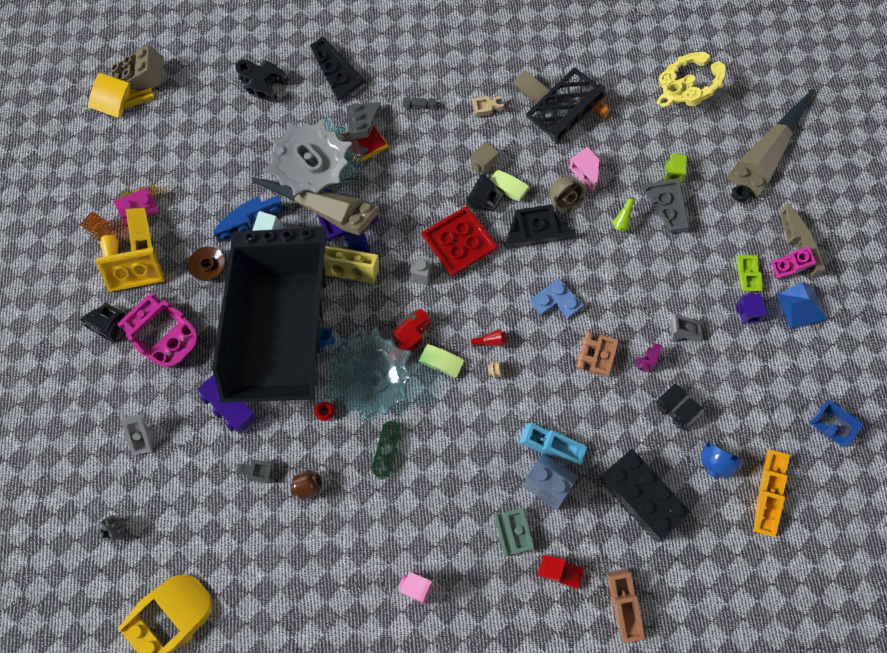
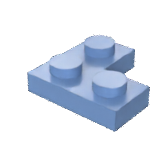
M559 278L529 301L541 316L554 306H557L569 319L583 308L582 303Z

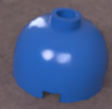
M706 442L701 453V462L708 469L707 474L716 479H719L720 476L725 478L733 477L739 472L745 460L709 442Z

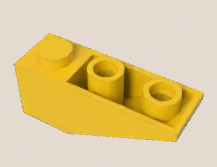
M145 208L126 209L131 251L152 248Z

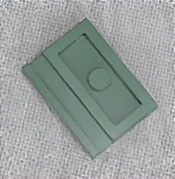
M523 508L494 515L504 557L534 550Z

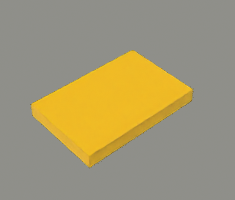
M153 247L99 257L95 261L109 292L165 282V276Z

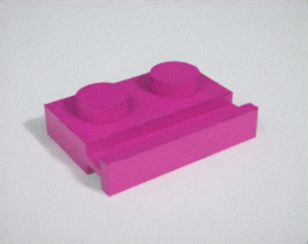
M148 187L113 201L125 226L128 225L126 209L145 208L147 217L160 212Z

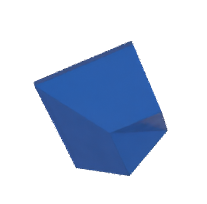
M801 282L776 295L790 330L828 320L813 285Z

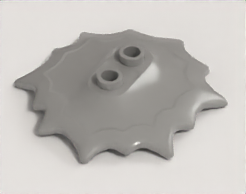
M321 119L315 125L305 123L302 127L294 126L291 122H288L284 136L280 139H272V143L276 148L275 152L271 153L272 163L263 168L262 171L276 176L281 186L291 187L294 196L304 191H312L318 194L325 187L340 183V174L348 165L345 154L351 147L352 142H343L337 138L335 131H328L325 126V119Z

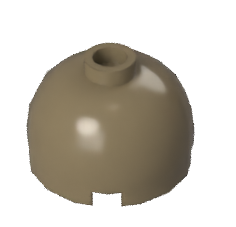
M563 176L552 184L549 198L552 205L560 213H564L563 211L566 210L572 212L583 203L585 199L583 195L584 192L587 193V189L577 178Z

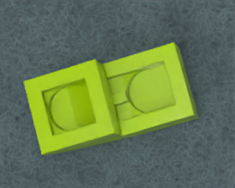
M758 255L737 256L738 275L742 292L763 291L762 273L759 272Z

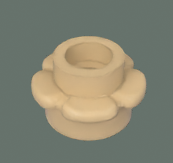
M492 360V364L488 365L489 375L493 376L494 379L502 377L503 371L501 362Z

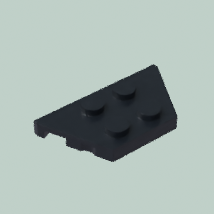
M552 204L518 209L515 211L505 247L510 248L574 238L576 232L574 229H570L566 224V220L557 213Z

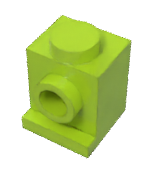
M679 153L670 155V160L666 161L665 171L667 172L664 181L679 179L680 183L683 182L686 175L687 155H680Z

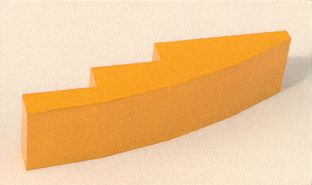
M767 449L757 499L754 532L776 537L785 500L783 493L788 477L786 471L790 458L789 454Z

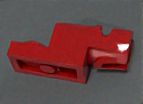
M422 308L411 312L397 321L398 327L394 330L393 336L400 346L392 348L388 355L389 362L393 367L423 344V337L420 333L423 334L432 324V320Z

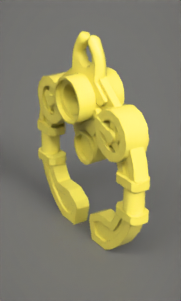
M695 52L678 57V60L673 64L671 63L659 76L660 86L663 88L664 93L658 98L657 104L660 105L664 99L668 101L661 104L662 108L685 102L688 106L700 104L701 101L714 95L718 88L721 89L726 78L725 64L717 61L710 66L712 74L716 77L712 80L713 84L710 87L705 86L700 90V88L694 87L696 85L694 75H687L677 80L676 73L679 72V67L690 63L705 66L711 60V56L705 52Z

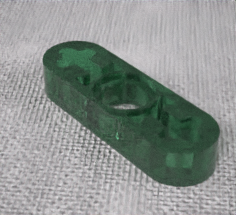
M394 421L386 422L381 430L372 466L373 474L378 479H386L391 473L400 437V427ZM393 426L396 433H392L391 441H389V434L386 429H390ZM390 445L392 452L389 455H383L381 453L382 446ZM379 457L385 460L384 467L387 469L382 474H379V471L376 469L381 467L382 460H378Z

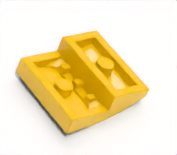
M101 72L98 73L92 87L88 107L117 118L122 117L124 100L129 99L131 83Z

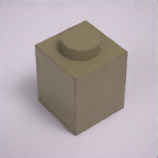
M485 142L471 154L472 168L481 174H485L498 162L499 152Z

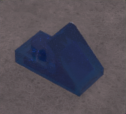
M342 230L345 237L344 241L349 250L371 253L364 232L356 235Z

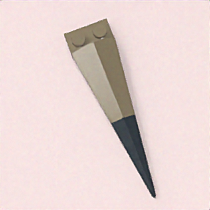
M811 89L738 161L726 179L736 185L746 186L749 192L756 197L760 195L770 181L814 89Z
M251 177L254 183L293 200L343 231L360 235L380 212L377 205L365 203L359 198L320 191L318 194L312 191H304L294 196L292 188L281 186L280 182Z

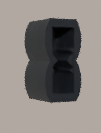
M676 383L656 402L659 411L664 415H669L673 419V424L685 431L705 412Z

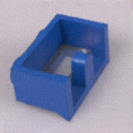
M829 399L819 407L815 415L808 422L842 447L852 443L864 425L856 416L848 414L841 409L839 404Z

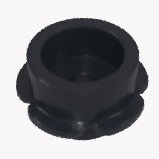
M738 185L732 189L731 197L740 203L745 202L749 198V189L744 185Z

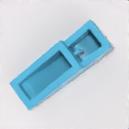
M533 423L525 425L519 442L533 450L579 466L582 464L587 446L553 430L543 429Z

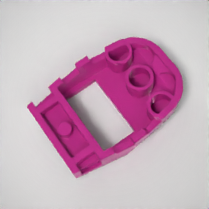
M152 292L117 324L124 330L126 337L141 354L165 368L176 366L194 350L198 342V336L194 327L187 321L183 313L173 308L166 301L157 299ZM164 310L178 324L150 350L136 335Z

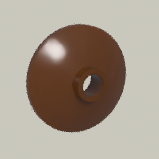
M201 247L194 251L188 260L190 274L200 281H210L217 278L225 268L224 255L215 247Z

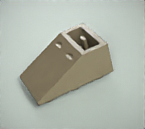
M148 44L138 49L132 55L126 56L122 61L114 63L111 67V76L130 82V90L136 89L137 91L153 88L163 82L164 56Z

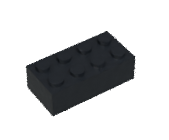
M633 449L629 450L599 478V481L655 543L661 540L691 513Z

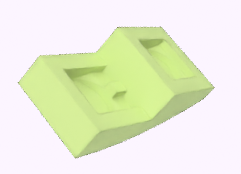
M497 170L490 178L499 191L504 192L505 197L521 201L530 189L521 180L500 170Z
M426 344L419 362L456 378L464 360L438 347Z

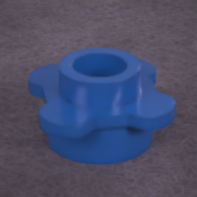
M332 328L320 329V348H324L328 344L333 345L336 342L332 335Z

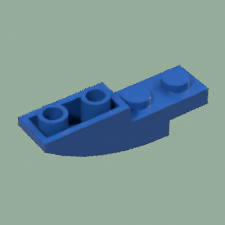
M279 195L262 202L258 196L234 209L213 231L218 242L230 240L233 232L252 230L251 223L256 221L259 211L276 215L284 210Z

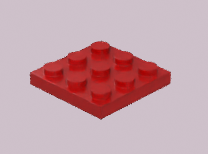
M467 205L421 232L422 238L450 277L470 267L498 248Z

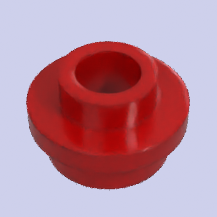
M321 402L315 408V415L320 421H329L335 414V409L329 402ZM324 409H328V413L326 415L322 414V411Z

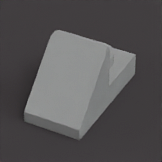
M676 313L672 314L670 321L672 342L682 338L696 342L703 340L700 321Z
M143 414L123 417L121 423L131 454L137 455L152 452L151 423L146 424Z

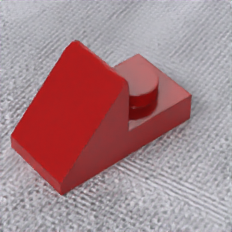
M543 555L537 576L577 590L579 589L584 568L565 562V559Z

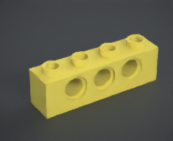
M325 246V275L374 284L379 272L378 255Z

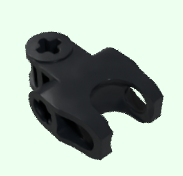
M243 59L235 65L240 82L246 84L244 86L245 90L258 99L275 102L277 99L276 92L269 86L273 83L285 85L289 82L288 75L283 70L266 60L257 65Z

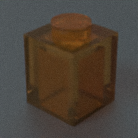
M93 211L80 224L88 235L99 242L102 236L110 235L114 231L104 218Z

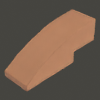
M627 568L606 572L614 612L623 643L645 640L631 572Z

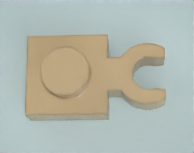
M489 96L473 98L472 105L475 117L490 115L493 113V110H504V104H497L502 102V96H496L492 100H490Z

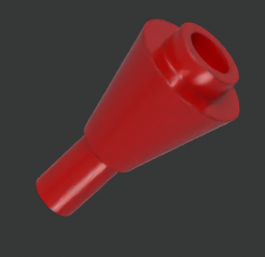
M501 328L483 337L471 338L472 346L484 344L504 347V343H507L506 332H502Z

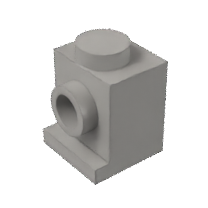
M417 257L416 262H413L410 273L412 274L410 281L428 285L433 270L432 260Z

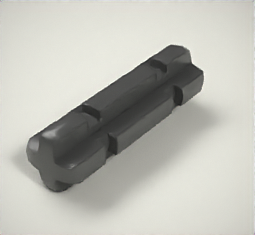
M403 97L402 104L406 108L412 106V108L429 107V109H435L436 99L429 98L427 100V98L416 97L410 99V97Z

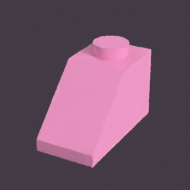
M586 147L571 158L569 168L593 192L598 182L599 158L594 151Z
M409 572L408 576L404 575L399 584L401 594L422 604H425L433 586L432 581Z

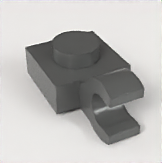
M252 460L251 465L236 463L235 472L241 475H248V481L269 484L273 463Z

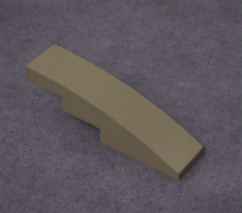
M786 204L780 212L787 244L788 246L795 245L796 250L810 247L816 261V265L808 268L810 277H819L826 270L820 251L802 218L790 204Z

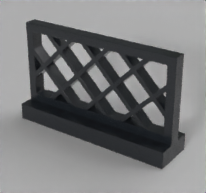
M574 67L525 115L557 144L605 97V87L600 83L596 84ZM576 74L580 77V82H570V78ZM590 85L593 87L590 92H582V86ZM580 86V93H570V87ZM568 87V94H558L560 88ZM580 97V102L578 104H570V98ZM568 98V105H558V99ZM555 99V106H545V102ZM568 109V113L565 116H558V110ZM555 110V117H545V111ZM537 111H543V118H535L532 115ZM555 121V126L549 130L545 126V122Z

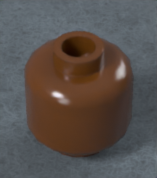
M307 470L293 477L290 489L294 496L305 500L319 494L320 488H322V480L317 472L314 473L312 470Z

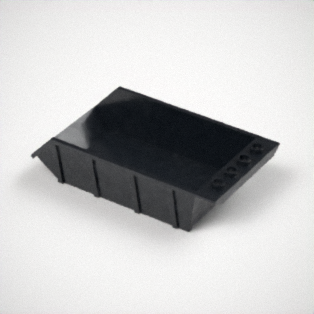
M326 227L233 232L212 370L221 403L315 399L317 356L320 353L321 318H323V290L326 288L324 267Z

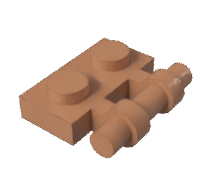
M586 332L585 337L581 341V352L577 355L576 368L584 370L585 364L591 365L590 373L609 377L618 340L599 335L598 341L592 340L593 334ZM590 348L595 349L593 357L588 356Z

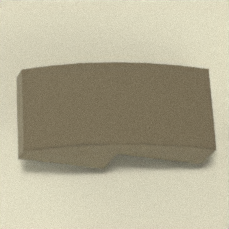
M523 71L512 83L523 95L526 94L536 104L550 91L526 71Z

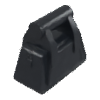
M481 174L467 197L466 205L470 209H485L494 212L504 193L499 191L485 174Z
M104 303L101 307L83 316L80 321L87 329L113 343L120 329L117 324L124 317L125 313L108 303Z

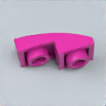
M809 246L790 252L789 256L771 261V266L777 280L816 265Z

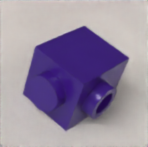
M744 294L736 304V312L738 315L740 314L742 324L761 322L767 316L761 294Z

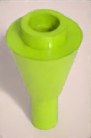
M628 197L625 207L612 222L615 225V229L619 231L629 230L631 209L636 199Z

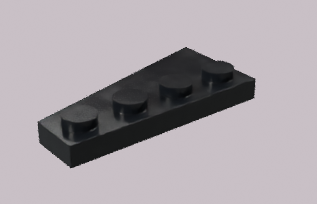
M324 37L310 44V49L337 101L365 83L364 78Z

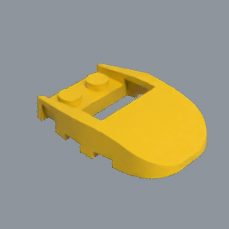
M186 574L174 576L140 600L117 630L124 635L137 653H174L184 643L187 644L193 638L192 635L196 630L202 627L209 618L213 607L212 597L196 577ZM153 600L156 601L180 631L165 646L139 615Z

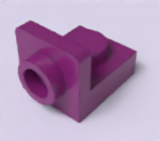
M654 343L651 349H647L644 358L637 356L633 366L643 372H652L656 366L662 345Z

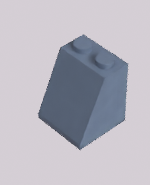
M544 453L527 475L523 488L557 510L579 476Z

